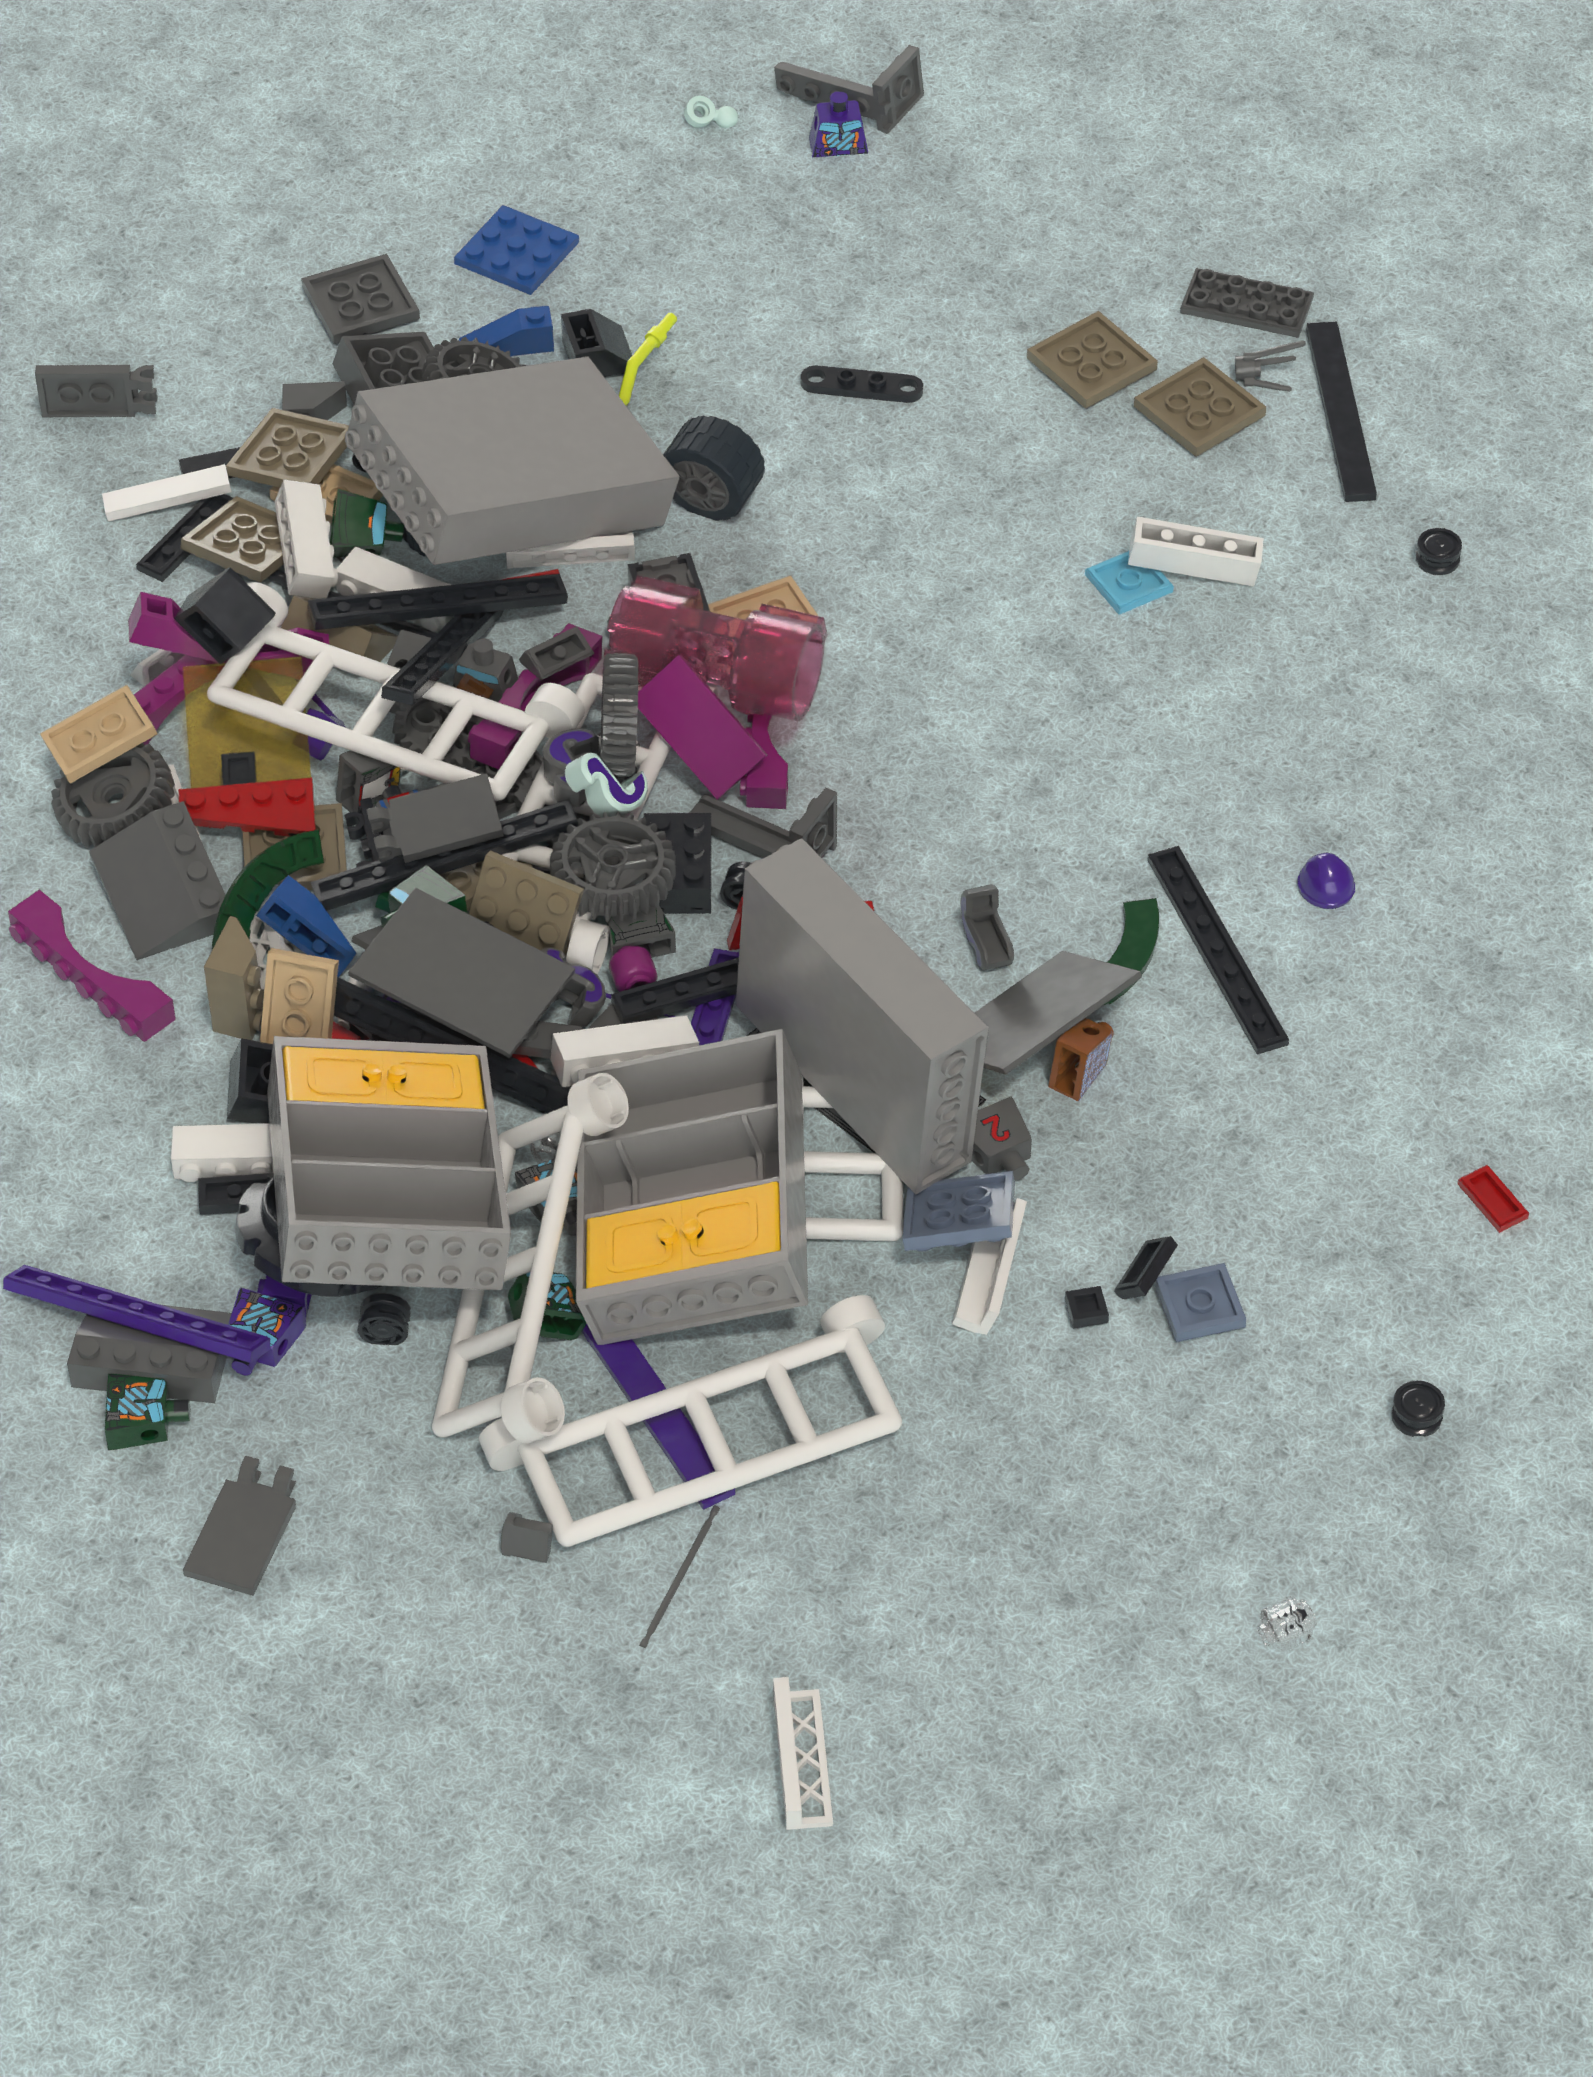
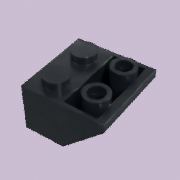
M592 309L561 314L562 343L568 360L589 357L604 377L624 374L627 361L631 358L632 353L621 325Z
M229 567L188 595L174 619L219 664H222L240 652L268 624L276 612Z

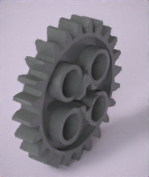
M423 697L413 706L401 703L400 710L395 712L393 723L394 743L400 744V747L423 754L453 708ZM472 715L442 761L461 768L465 767L467 770L474 769L475 764L478 766L484 764L470 758V743L468 742L471 728L475 724L478 725L483 718Z

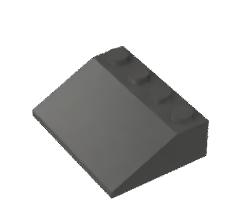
M426 332L342 336L332 364L341 381H345L346 391L355 405L358 391L421 382V371L430 350L434 347Z
M184 801L150 812L89 851L136 960L214 934L218 912L226 894Z
M163 1305L227 1325L232 1314L229 1312ZM86 1314L75 1334L67 1367L71 1387L107 1391L108 1374L159 1378L167 1381L170 1399H189L190 1401L215 1404L227 1356Z

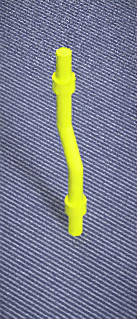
M667 313L657 326H653L647 332L645 341L627 361L619 392V397L626 406L631 399L639 366L654 348L661 346L667 338L668 331L677 322V317L673 313Z

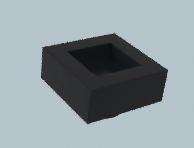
M1101 1286L1065 1291V1303L1073 1329L1108 1323L1109 1312Z

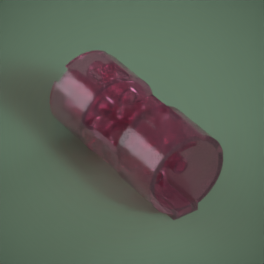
M639 575L635 582H631V587H623L614 604L607 631H611L609 638L611 649L606 648L604 656L614 653L634 654L638 658V687L643 688L678 655H682L705 683L720 685L725 690H728L732 709L747 715L752 713L758 715L767 714L797 722L805 717L814 699L823 665L824 647L828 635L824 617L762 603L759 610H753L744 620L702 610L703 603L700 589Z

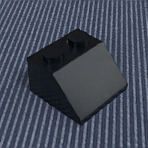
M241 1038L230 1060L227 1119L247 1123H270L267 1091L273 1044Z

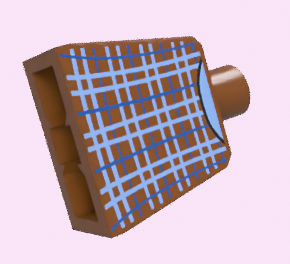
M1084 1018L1061 1035L1056 1042L1048 1087L1079 1101L1107 1065L1111 1040L1114 1036L1112 1027L1106 1022L1096 1023Z

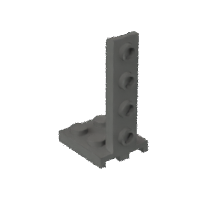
M908 45L891 65L880 74L872 84V87L786 62H780L774 67L778 90L815 103L830 102V95L832 93L844 92L848 96V101L855 100L859 103L861 116L876 120L877 130L886 134L924 96L920 51L918 47Z
M826 787L817 798H813L810 801L806 813L800 820L797 819L793 822L789 831L708 795H703L689 812L711 813L713 836L762 858L775 853L780 847L789 845L801 838L821 858L828 849L834 851L837 847V792Z

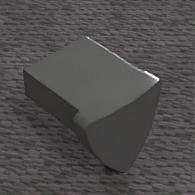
M509 1512L501 1533L502 1555L547 1563L551 1552L553 1524L522 1518L521 1514Z

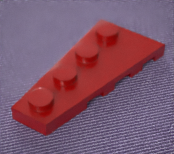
M312 777L178 789L179 802L184 801L194 826L217 829L232 826L240 827L243 832L255 833L256 829L274 831V835L287 837L289 833L300 834L316 830Z

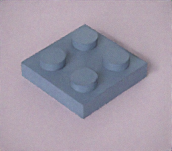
M1225 1263L1163 1275L1156 1279L1155 1287L1176 1342L1246 1328V1316Z

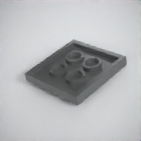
M387 254L301 278L302 288L333 344L340 343L342 336L371 334L420 319V312Z

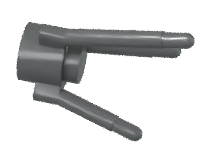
M1302 340L1235 356L1236 381L1244 380V387L1257 386L1274 390L1292 391L1290 386L1257 380L1255 377L1261 376V366L1295 361L1296 357L1260 358L1304 347L1306 342Z

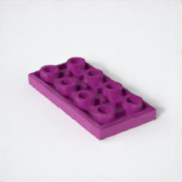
M678 655L638 691V709L717 800L768 756L682 655Z

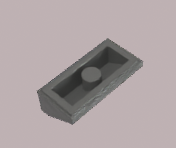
M578 626L526 650L519 658V661L537 678L543 680L592 656L594 652Z

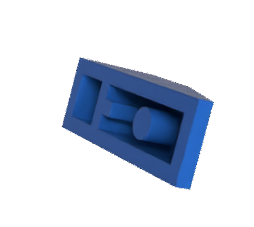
M549 305L517 309L459 338V341L463 337H466L468 341H473L477 338L479 343L484 344L488 341V344L495 348L499 345L500 350L503 352L510 351V356L554 352L553 324Z
M289 875L271 894L256 915L305 954L339 960L337 977H340L357 954L318 898Z

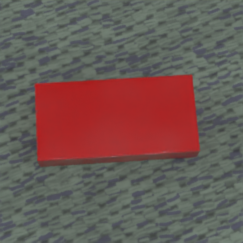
M1488 1165L1458 1179V1186L1499 1233L1528 1219L1529 1212Z

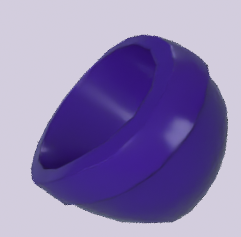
M1326 852L1314 855L1308 859L1298 876V889L1302 897L1310 904L1323 909H1336L1344 906L1352 899L1355 893V882L1350 867L1335 854Z

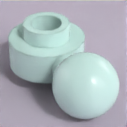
M705 96L691 98L684 109L686 121L697 128L705 127L711 121H715L718 126L723 128L733 127L738 122V113L733 107L723 106L717 110L713 102ZM694 111L701 112L702 117H697Z

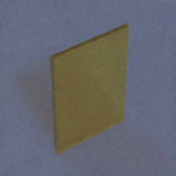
M302 657L252 661L233 689L283 705L303 677ZM226 663L183 666L191 788L223 785L221 754L255 751L257 782L311 778L307 735L212 703L208 699L207 690Z

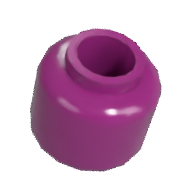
M622 947L610 959L609 970L615 987L619 992L657 981L658 974L651 954L643 947Z

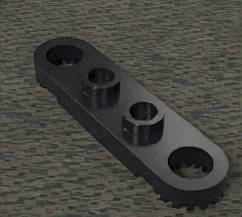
M819 365L805 368L800 375L801 387L805 391L814 394L903 403L916 402L923 396V382L914 375ZM817 376L824 380L821 382H811L808 379ZM904 386L914 387L915 390L911 392H906L901 390L900 388Z

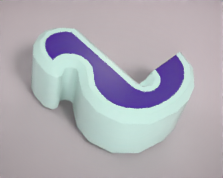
M587 753L568 763L565 769V778L568 785L576 793L585 789L589 806L601 818L604 811L608 817H616L618 811L621 816L629 813L643 803L648 792L647 778L643 771L627 778L620 784L601 758L595 753Z

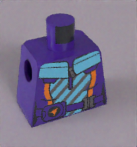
M834 92L830 95V102L816 105L809 135L812 158L868 154L859 103L855 100L848 101L846 93Z
M240 1287L228 1325L271 1338L270 1350L252 1363L234 1358L231 1364L232 1368L237 1373L248 1376L252 1373L257 1362L276 1367L307 1326L304 1306Z

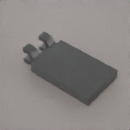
M36 365L35 378L42 418L135 417L136 412L156 414L155 402L158 401L157 388H153L152 381L155 377L154 365H144L132 372L130 365Z
M487 773L390 799L391 808L389 809L384 807L366 809L373 834L385 831L388 828H391L393 836L382 835L374 837L380 862L403 855L405 863L504 836Z
M245 1455L240 1466L237 1482L225 1480L183 1568L184 1576L254 1596L296 1509L295 1499L290 1498L296 1481L291 1480L294 1475V1469L280 1465L274 1477L273 1487L257 1483L262 1474L261 1471L257 1470L260 1464L259 1459Z

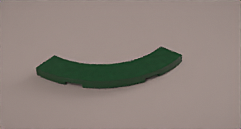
M319 830L303 832L269 846L256 855L242 869L231 884L219 909L214 927L212 950L230 916L238 919L250 940L251 922L255 913L273 890L272 888L285 877L300 869L324 863Z
M1157 898L1123 902L1124 933L1120 944L1107 963L1140 971L1141 975H1143L1153 957L1158 939L1159 909ZM1135 983L1130 985L1128 988L1123 990L1121 993L1116 995L1107 1003L1111 1004L1114 1001H1116L1118 998L1124 995Z

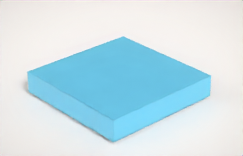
M1129 551L1085 569V576L1118 615L1170 594L1174 590L1172 583L1160 570L1128 565Z

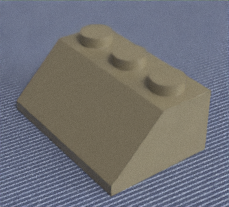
M294 595L288 608V616L281 625V628L285 630L298 627L329 634V645L379 662L393 649L398 635L375 624L314 630L307 609L308 600L313 598Z
M230 916L204 965L213 1032L253 1040L256 1032L261 1031L264 989H261L260 986L261 967L257 963L256 950L238 919Z

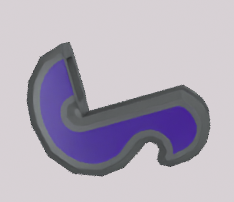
M585 729L562 731L549 738L543 747L544 775L549 782L554 784V798L558 803L570 800L572 808L583 805L587 800L585 789L576 793L568 785L565 778V769L568 763L587 753H595L599 756V737L592 731Z
M993 884L966 889L961 894V918L967 940L975 949L978 966L985 971L1011 965L1014 961V949L997 911L999 907V890Z
M550 947L541 949L540 951L575 968L574 975L557 997L572 1005L568 1025L587 1026L605 1003L606 993L604 984L599 976L590 968L580 964L565 962V955L562 951Z

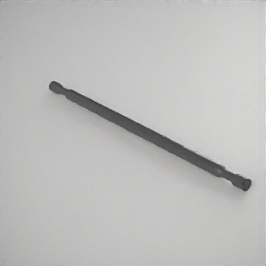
M714 1505L711 1509L709 1518L703 1524L648 1627L645 1638L642 1639L639 1646L647 1647L651 1635L660 1623L709 1531L714 1517L718 1514L720 1510L718 1506Z

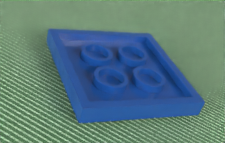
M502 205L454 256V264L532 295L577 246L579 235Z

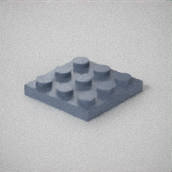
M1013 1171L940 1180L916 1195L907 1186L902 1238L905 1251H928L934 1247L948 1245L961 1247L972 1242H998L1005 1238H1011L1015 1194Z

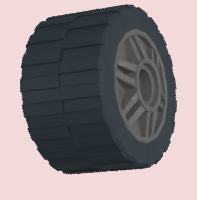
M704 415L689 419L684 423L663 454L680 476L673 496L675 503L689 512L715 521L729 520L731 517L738 515L765 473V461L758 445L740 427L733 425L725 419L722 420L714 416L707 417Z

